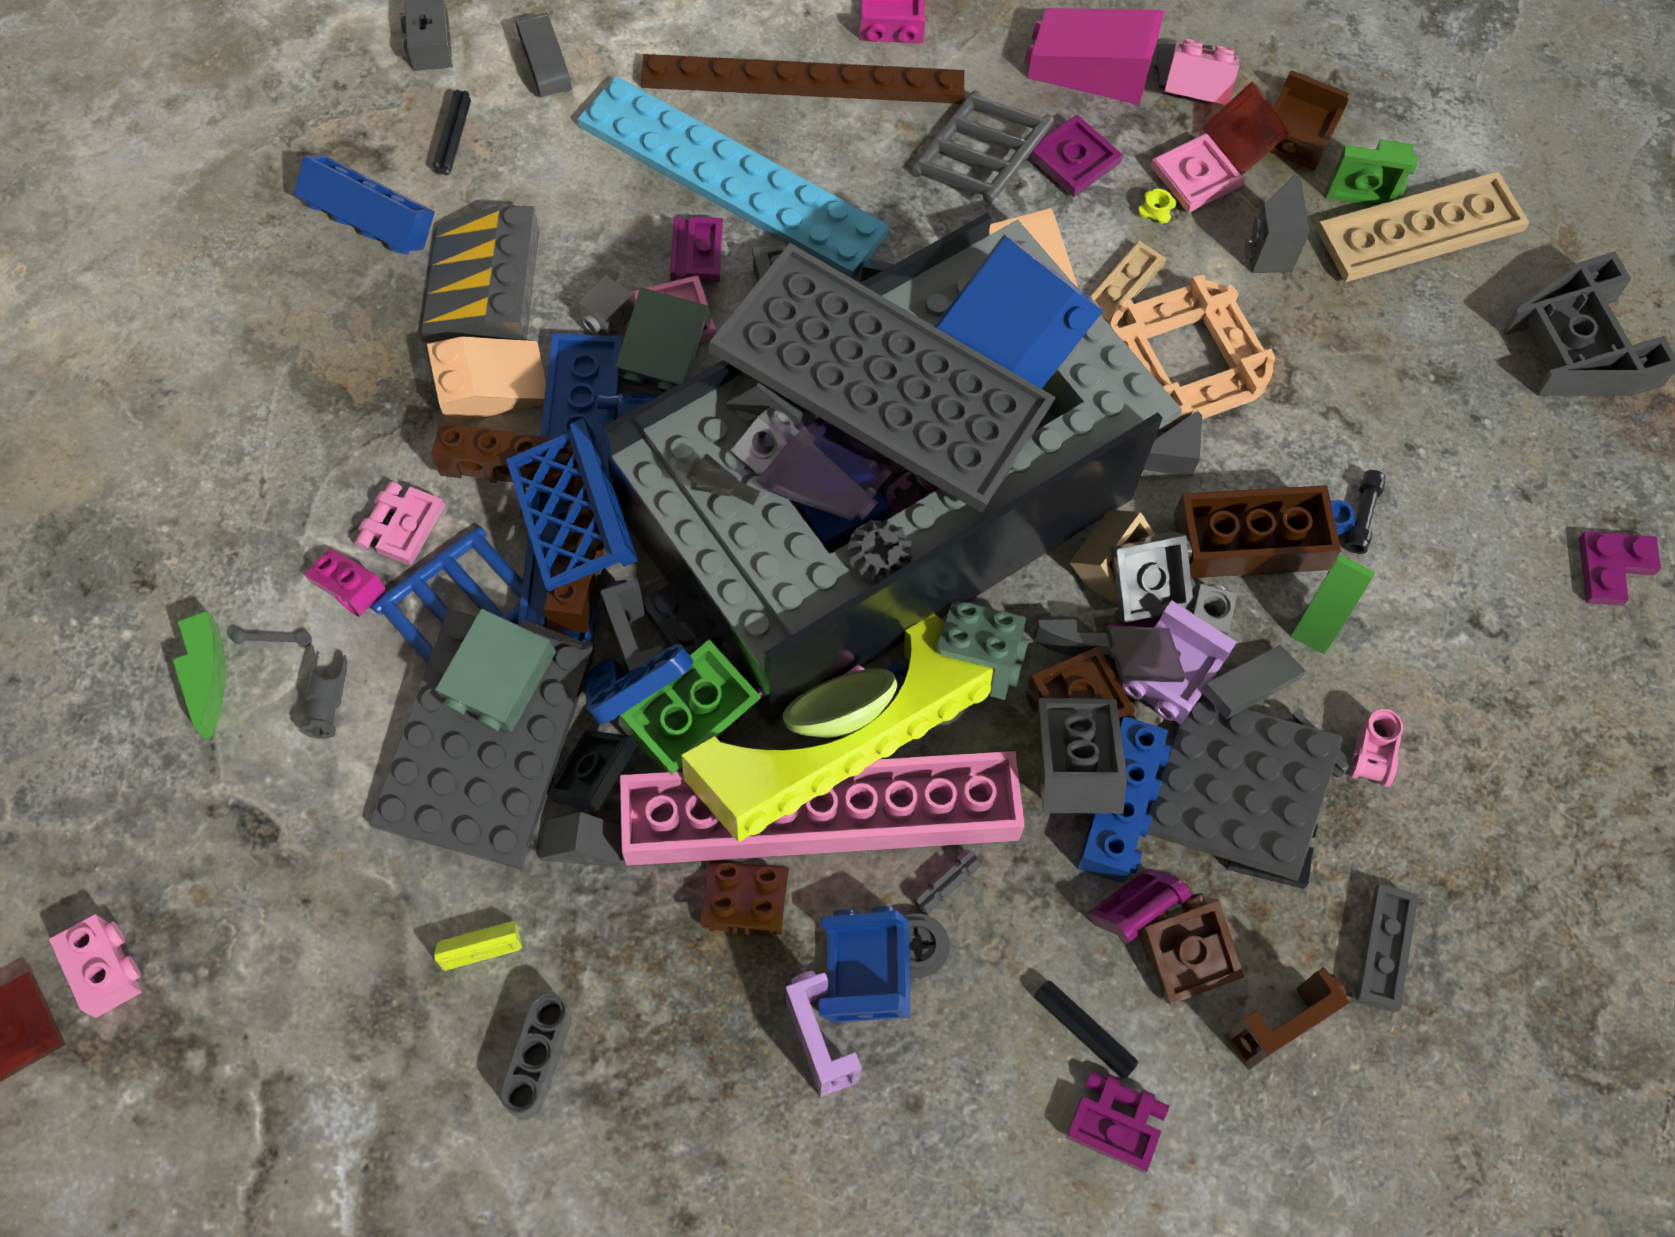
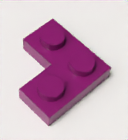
M1584 532L1579 537L1586 603L1623 606L1629 600L1626 573L1656 575L1661 570L1657 536Z

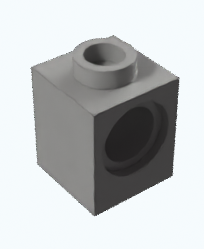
M605 276L579 302L581 323L592 334L598 333L599 335L613 336L631 318L634 309L633 294L608 276Z
M770 406L756 418L731 451L759 476H762L774 465L800 431L794 427L793 421L789 416L779 410H774ZM762 431L772 436L774 446L767 444L763 440Z
M1200 584L1193 598L1194 608H1191L1190 612L1228 636L1237 593L1227 591L1225 587L1216 584ZM1205 609H1212L1216 611L1219 616H1211L1205 611Z

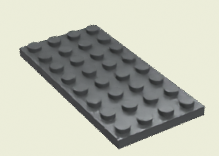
M791 243L788 244L710 340L708 347L710 353L981 513L992 499L1056 398Z

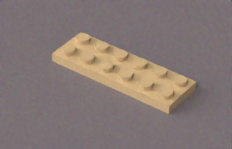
M1497 171L1319 222L1316 230L1344 282H1349L1525 231L1530 222L1501 174Z

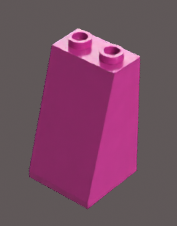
M1046 8L1042 21L1036 20L1032 40H1036L1035 45L1029 44L1024 61L1025 64H1030L1027 78L1140 105L1165 11Z

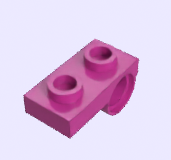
M331 548L304 574L313 585L334 596L340 604L357 617H360L386 590L375 573Z

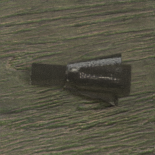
M707 453L702 460L695 457L686 477L687 480L692 481L690 490L729 497L732 495L751 505H755L761 492L737 481V477Z

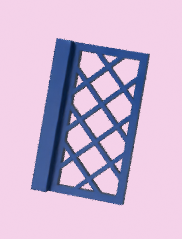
M584 418L570 424L572 431L506 459L545 588L549 592L618 562L625 567L638 561L597 435ZM569 445L572 446L573 454L567 466L553 461L560 449ZM535 461L541 465L533 480L523 478L519 467ZM550 467L563 472L554 489L541 484ZM571 476L582 479L584 483L577 498L563 493ZM537 490L551 495L542 512L531 508V502ZM559 499L573 503L565 521L551 516ZM582 507L594 513V517L587 530L573 525ZM547 522L561 527L552 545L543 542L540 537ZM569 531L583 535L575 554L561 549ZM592 539L604 544L606 555L594 560L583 557ZM557 554L572 559L565 572L554 577L552 576L550 568Z

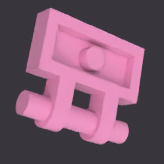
M390 481L385 490L380 491L374 500L376 506L369 518L362 520L358 527L360 533L354 543L358 547L367 550L373 539H379L375 546L378 554L412 566L443 511L445 504L443 499L409 487L404 498H400L398 496L402 487ZM395 512L388 526L384 525L383 522L388 513Z

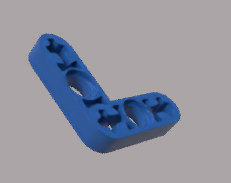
M676 644L625 675L615 659L608 658L597 664L587 674L586 707L599 724H605L679 678L690 669L693 659L682 644Z

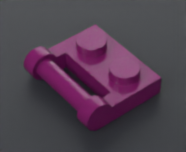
M1148 868L1087 913L1095 926L1116 934L1124 943L1128 944L1138 936V930L1175 903L1182 904L1191 897V893L1186 884L1178 877Z

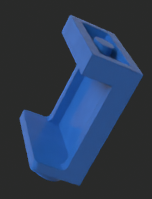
M878 906L871 909L872 913L857 914V911L842 909L834 911L833 916L821 917V927L827 931L828 991L827 998L819 999V1016L831 1023L911 1018L909 920L896 911V908Z

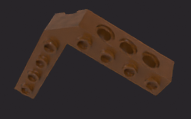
M440 422L431 455L440 476L462 478L463 475L489 479L490 483L496 484L497 481L513 483L506 459L554 438ZM569 445L560 449L553 461L567 466L573 454L572 446ZM532 461L519 467L522 477L532 481L541 464ZM550 467L541 484L555 488L563 472ZM571 476L563 493L572 494L571 496L577 498L584 484L583 480ZM569 503L567 515H568V513H569V511H570V509H571L573 503ZM582 507L573 525L587 530L594 517L593 511ZM569 531L561 549L575 554L583 535ZM592 539L583 557L594 560L606 555L604 544ZM557 554L552 576L554 577L565 572L572 559ZM602 570L562 587H557L550 592L548 591L544 612L550 628L582 633L588 632Z

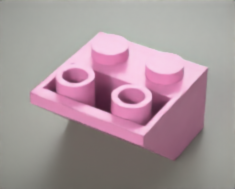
M1184 39L1183 43L1176 42L1165 92L1229 105L1239 70V56L1234 55V49L1224 46H1215V50L1202 48V42L1192 39Z

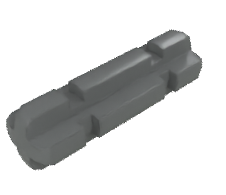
M964 850L956 858L955 864L951 862L929 882L928 888L923 887L914 895L913 902L923 913H930L938 905L939 899L943 901L965 881L966 875L971 876L979 868L980 860L972 851Z

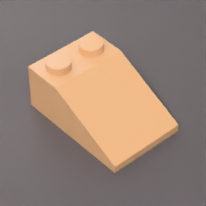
M458 337L427 344L438 401L446 423L457 424L544 405L547 381L537 341Z

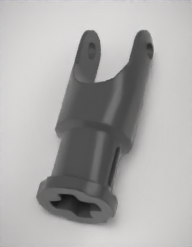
M317 651L312 662L305 701L308 703L306 720L301 722L299 730L308 737L327 739L334 737L336 732L333 719L335 709L341 705L347 671V658L344 655L341 673L337 678L323 679L316 673L319 659V651Z

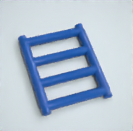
M477 526L472 531H469L383 594L371 605L374 612L378 615L383 613L427 664L434 648L395 604L414 591L443 624L448 607L426 583V581L443 569L480 610H486L514 624L518 623L520 603L504 614L456 561L468 550L474 548L521 600L523 580L485 539L487 535L481 526Z

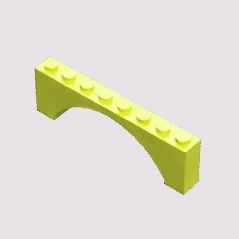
M933 614L905 630L904 656L910 661L905 682L889 707L861 730L824 745L794 750L744 748L721 743L714 736L681 755L684 781L737 842H740L750 835L759 834L767 825L782 816L796 812L801 805L816 796L828 793L833 786L848 777L860 774L867 766L880 758L889 757L897 748L907 742L921 738L929 729L941 722L953 719L960 711L973 703L982 702L991 693L993 668L939 655L937 653V645L945 623L936 614Z

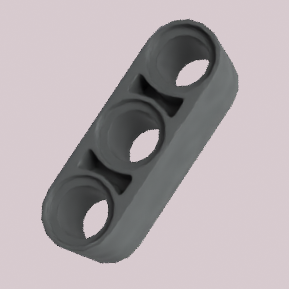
M545 12L516 19L519 38L540 98L572 90L568 69L548 13Z
M553 993L539 995L532 1002L501 1088L500 1097L502 1104L518 1119L527 1120L533 1118L541 1111L571 1025V1014L567 1005L560 996ZM557 1007L561 1009V1015L554 1024L544 1025L541 1023V1015L547 1008ZM533 1048H546L547 1056L540 1065L530 1066L527 1064V1055ZM523 1087L531 1088L533 1096L530 1103L521 1108L514 1107L512 1100L515 1092Z

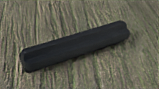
M456 89L452 93L432 163L434 172L447 176L452 171L471 103L470 94L466 90Z
M1046 981L1037 990L1035 998L1121 1078H1127L1138 1065V1060L1052 981Z

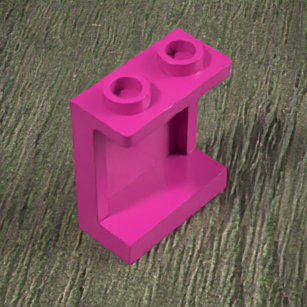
M862 0L860 41L923 43L925 0Z

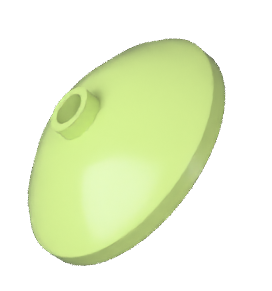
M885 669L859 670L832 678L807 690L793 700L783 712L784 723L789 730L804 736L822 738L849 736L873 721L888 705L897 689V681L894 674Z

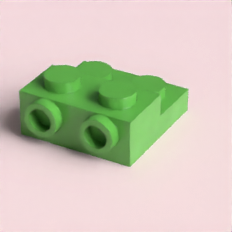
M1379 140L1376 149L1345 145L1327 186L1326 198L1374 206L1396 200L1398 195L1402 196L1405 192L1408 175H1413L1416 170L1418 154H1413L1414 144Z

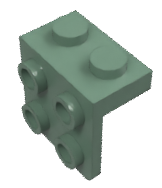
M954 601L951 604L938 641L937 653L941 656L995 669L990 696L1005 700L1009 685L1016 687L1022 664H1018L1016 661L1024 662L1029 642L1028 639L1022 638L1026 617L972 603Z

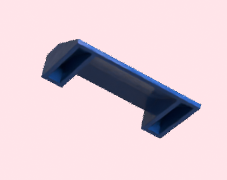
M1003 235L934 327L1042 389L1103 310L1086 292L1009 237Z

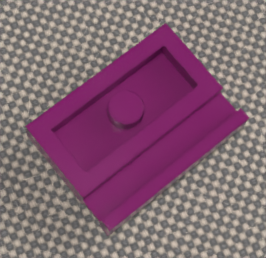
M674 216L670 261L671 281H676V278H688L698 275L700 282H720L723 218L689 217V220H679V216Z

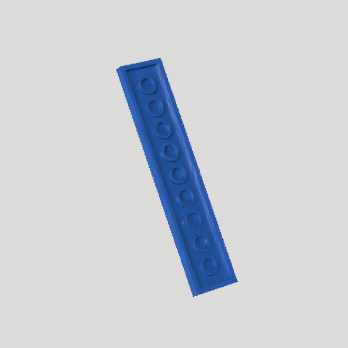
M552 333L540 436L549 438L559 437L572 431L571 423L584 418L597 435L610 474L603 426L616 420L617 410H597V395L618 396L620 372L615 366L623 344V337ZM537 490L532 500V509L542 512L551 495ZM559 499L551 516L565 521L570 502ZM547 522L540 535L541 540L552 545L561 527ZM528 533L518 626L593 647L599 585L587 633L550 628L544 612L548 590L545 588ZM554 560V562H553V564H552V566H551V568H550L552 573H553V568H554L555 560Z

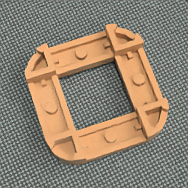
M1205 275L1192 277L1189 286L1136 304L1133 303L1131 298L1122 302L1111 319L1110 326L1182 408L1180 417L1162 429L1176 426L1197 410L1202 414V419L1252 402L1260 397L1267 388L1273 373L1274 353L1272 349H1263L1236 303L1239 293L1231 284L1226 288L1219 283L1205 280ZM1203 320L1228 363L1230 370L1180 387L1178 382H1170L1147 339Z

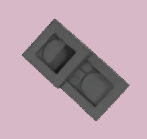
M1076 619L1038 620L1034 633V642L1071 657L1099 646L1106 660L1110 661L1116 649L1115 632L1077 633Z

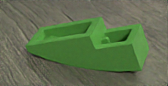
M1339 554L1303 612L1290 637L1325 654L1361 598L1375 572Z
M205 611L178 621L187 654L173 659V663L192 725L204 739L213 737L220 716L225 690L226 666L219 626L210 613Z

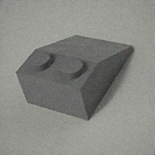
M1038 698L1040 787L1043 813L1123 814L1127 773L1116 699Z

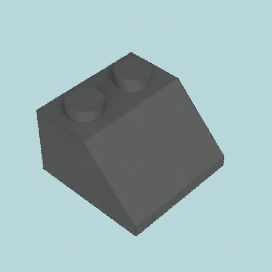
M1293 175L1263 205L1259 218L1254 219L1251 239H1247L1245 243V257L1251 262L1252 273L1293 272L1310 233L1300 175Z

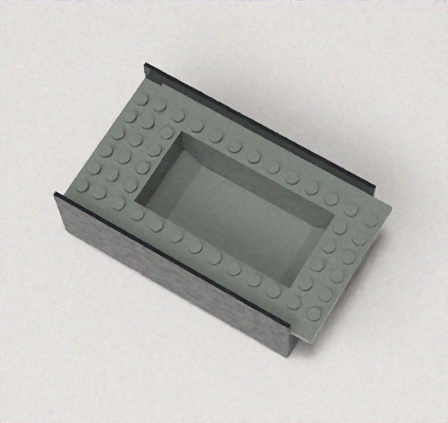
M985 213L860 284L935 326L1003 235L1009 237L1067 280L1072 281L1018 219L989 235L991 217L988 213ZM1100 315L1042 388V390L1056 398L982 513L939 488L889 518L888 520L891 524L903 527L904 534L908 540H911L912 559L910 564L879 583L862 578L852 568L848 558V543L852 535L828 548L823 546L775 463L762 476H759L731 451L759 415L732 410L726 407V401L739 375L743 373L726 361L722 360L603 426L615 491L625 522L669 583L642 599L646 616L668 647L682 644L689 655L710 640L761 696V699L754 706L763 719L771 725L781 719L787 706L807 690L827 680L844 675L857 665L861 667L866 666L903 643L906 629L933 614H936L940 619L948 615L951 604L954 601L967 603L1099 521L1108 510H1116L1131 501L1158 430L1179 418L1182 408ZM806 409L800 423H793L800 433L784 452L834 425ZM762 431L763 440L767 444L774 446L772 436ZM844 432L850 443L858 440ZM876 537L874 548L867 554H879L885 563L887 552L894 546H882Z

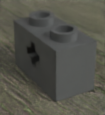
M404 0L405 13H400L402 31L407 33V37L401 38L404 57L411 59L413 70L421 71L453 67L449 16L445 0Z

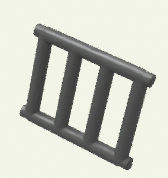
M973 90L910 168V173L915 177L924 174L983 195L982 197L987 203H992L1046 135L1055 120L1049 114L1039 117L982 98L978 91ZM975 109L1032 128L1033 130L1026 139L967 120L966 118ZM956 131H960L1016 150V152L1009 161L949 140ZM941 152L993 170L999 174L990 184L931 162Z

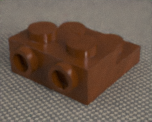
M1099 646L1031 675L1028 684L1029 690L1026 691L1027 701L1034 712L1038 711V698L1116 699L1119 722L1123 716L1131 717L1135 712L1134 707Z
M1203 893L1192 894L1188 900L1181 904V907L1164 911L1138 930L1147 962L1153 964L1164 1000L1170 1005L1244 978L1220 901L1217 899L1204 898Z

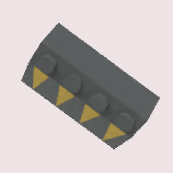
M498 205L437 223L421 333L422 342H439L458 337L527 341L539 239V227L534 206Z

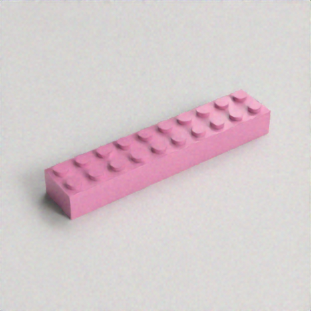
M1016 751L879 759L867 766L860 774L848 777L833 786L828 793L816 796L801 805L796 812L782 816L767 825L759 834L750 835L740 842H737L684 781L683 771L675 772L673 775L668 772L620 775L622 854L626 866L1019 841L1025 827Z

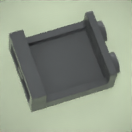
M637 579L616 581L610 584L607 589L600 591L607 621L626 674L664 651L662 645L642 652L638 650L629 625L630 621L645 616Z

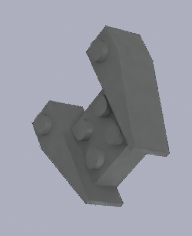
M1616 252L1581 262L1516 308L1503 330L1505 335L1530 328L1552 368L1537 388L1536 393L1538 396H1633L1664 386L1675 373V353L1665 336L1631 345L1609 306L1610 303L1618 300L1631 280Z

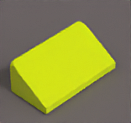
M511 921L441 940L436 944L435 961L442 970L447 971L519 951L522 948L517 923Z

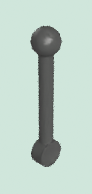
M237 629L231 634V640L236 644H242L245 641L297 642L300 647H307L312 642V637L307 631H300L296 635L245 633L243 630Z

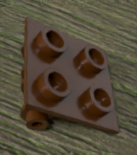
M710 860L700 918L701 927L709 928V932L714 930L730 932V927H733V934L738 933V928H745V935L748 936L750 929H754V934L768 935L769 938H773L774 934L782 935L789 868Z

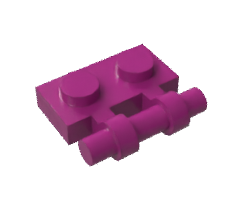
M1091 1071L1085 1087L1100 1093L1098 1101L1095 1102L1084 1096L1080 1098L1066 1138L1146 1173L1162 1132L1146 1124L1148 1116L1151 1115L1164 1121L1169 1105L1156 1100L1155 1094L1143 1089L1140 1093L1120 1084V1079L1110 1074L1104 1077ZM1113 1099L1135 1108L1133 1117L1131 1118L1111 1109Z

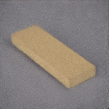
M1139 240L1090 295L1103 310L1101 316L1109 325L1120 304L1130 298L1133 301L1165 264L1166 257Z

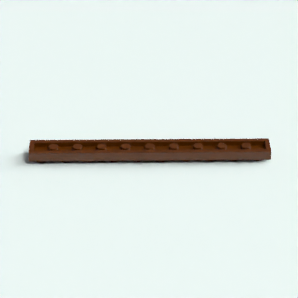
M643 54L641 87L962 104L964 100L965 70Z

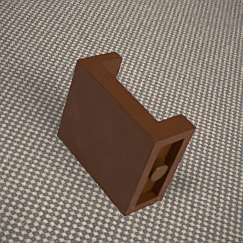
M1290 71L1275 105L1262 124L1255 146L1316 170L1351 96L1350 93L1298 72Z
M1323 967L1298 986L1296 989L1309 1008L1273 1032L1256 1010L1225 1034L1248 1070L1350 1003L1345 996L1346 990L1342 982L1334 974H1329Z

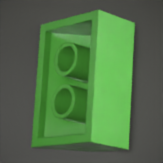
M710 640L690 655L693 659V664L688 671L619 716L618 725L625 733L639 743L638 747L645 755L671 775L682 767V754L714 736L717 737L761 699V696Z

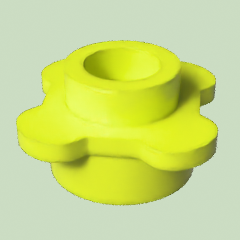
M1163 189L1147 191L1144 194V205L1139 207V215L1143 218L1149 217L1152 220H1157L1161 224L1168 223L1171 218L1169 213L1171 209L1175 208L1176 200L1169 192Z

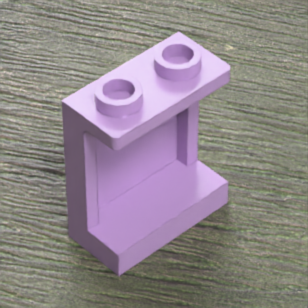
M1171 600L1159 622L1131 661L1122 669L1118 681L1129 696L1149 703L1155 707V711L1164 719L1174 720L1182 724L1203 694L1201 690L1205 684L1213 680L1237 642Z
M808 971L791 979L792 985L786 986V1005L819 1096L823 1097L859 1083L862 1068L856 1052L831 1061L810 1005L819 1001V999L827 997L828 978L826 973L815 975L814 971Z

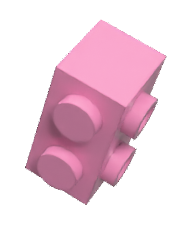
M94 914L49 939L79 1008L83 1012L97 1018L142 993L136 980L141 977L140 970L131 956L125 957L120 946L125 943V939L114 921L108 923L97 914Z

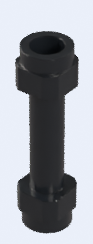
M1377 470L1366 471L1360 484L1359 492L1362 494L1355 526L1351 527L1348 532L1345 546L1348 551L1355 554L1366 553L1371 543L1373 533L1369 528L1377 497H1380L1383 493L1386 483V476Z

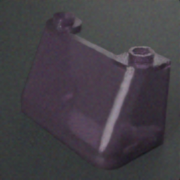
M818 416L807 428L803 427L756 481L765 490L775 495L850 521L855 516L863 520L878 503L873 498L877 493V489L893 471L900 476L906 468Z

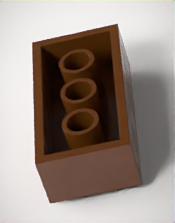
M1327 485L1182 493L1174 512L1177 532L1186 535L1191 545L1192 557L1189 560L1190 575L1193 578L1325 571L1330 569L1341 552Z

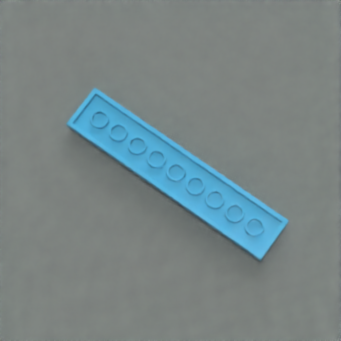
M618 76L608 84L578 118V124L581 129L785 243L795 245L852 279L889 234L888 224Z

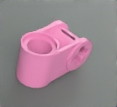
M1389 709L1377 710L1360 726L1355 750L1351 758L1353 764L1349 769V778L1357 779L1358 777L1374 780L1380 782L1384 788H1389L1392 785L1398 767V751L1403 731V723L1395 712ZM1373 725L1382 727L1387 737L1379 736L1374 731Z

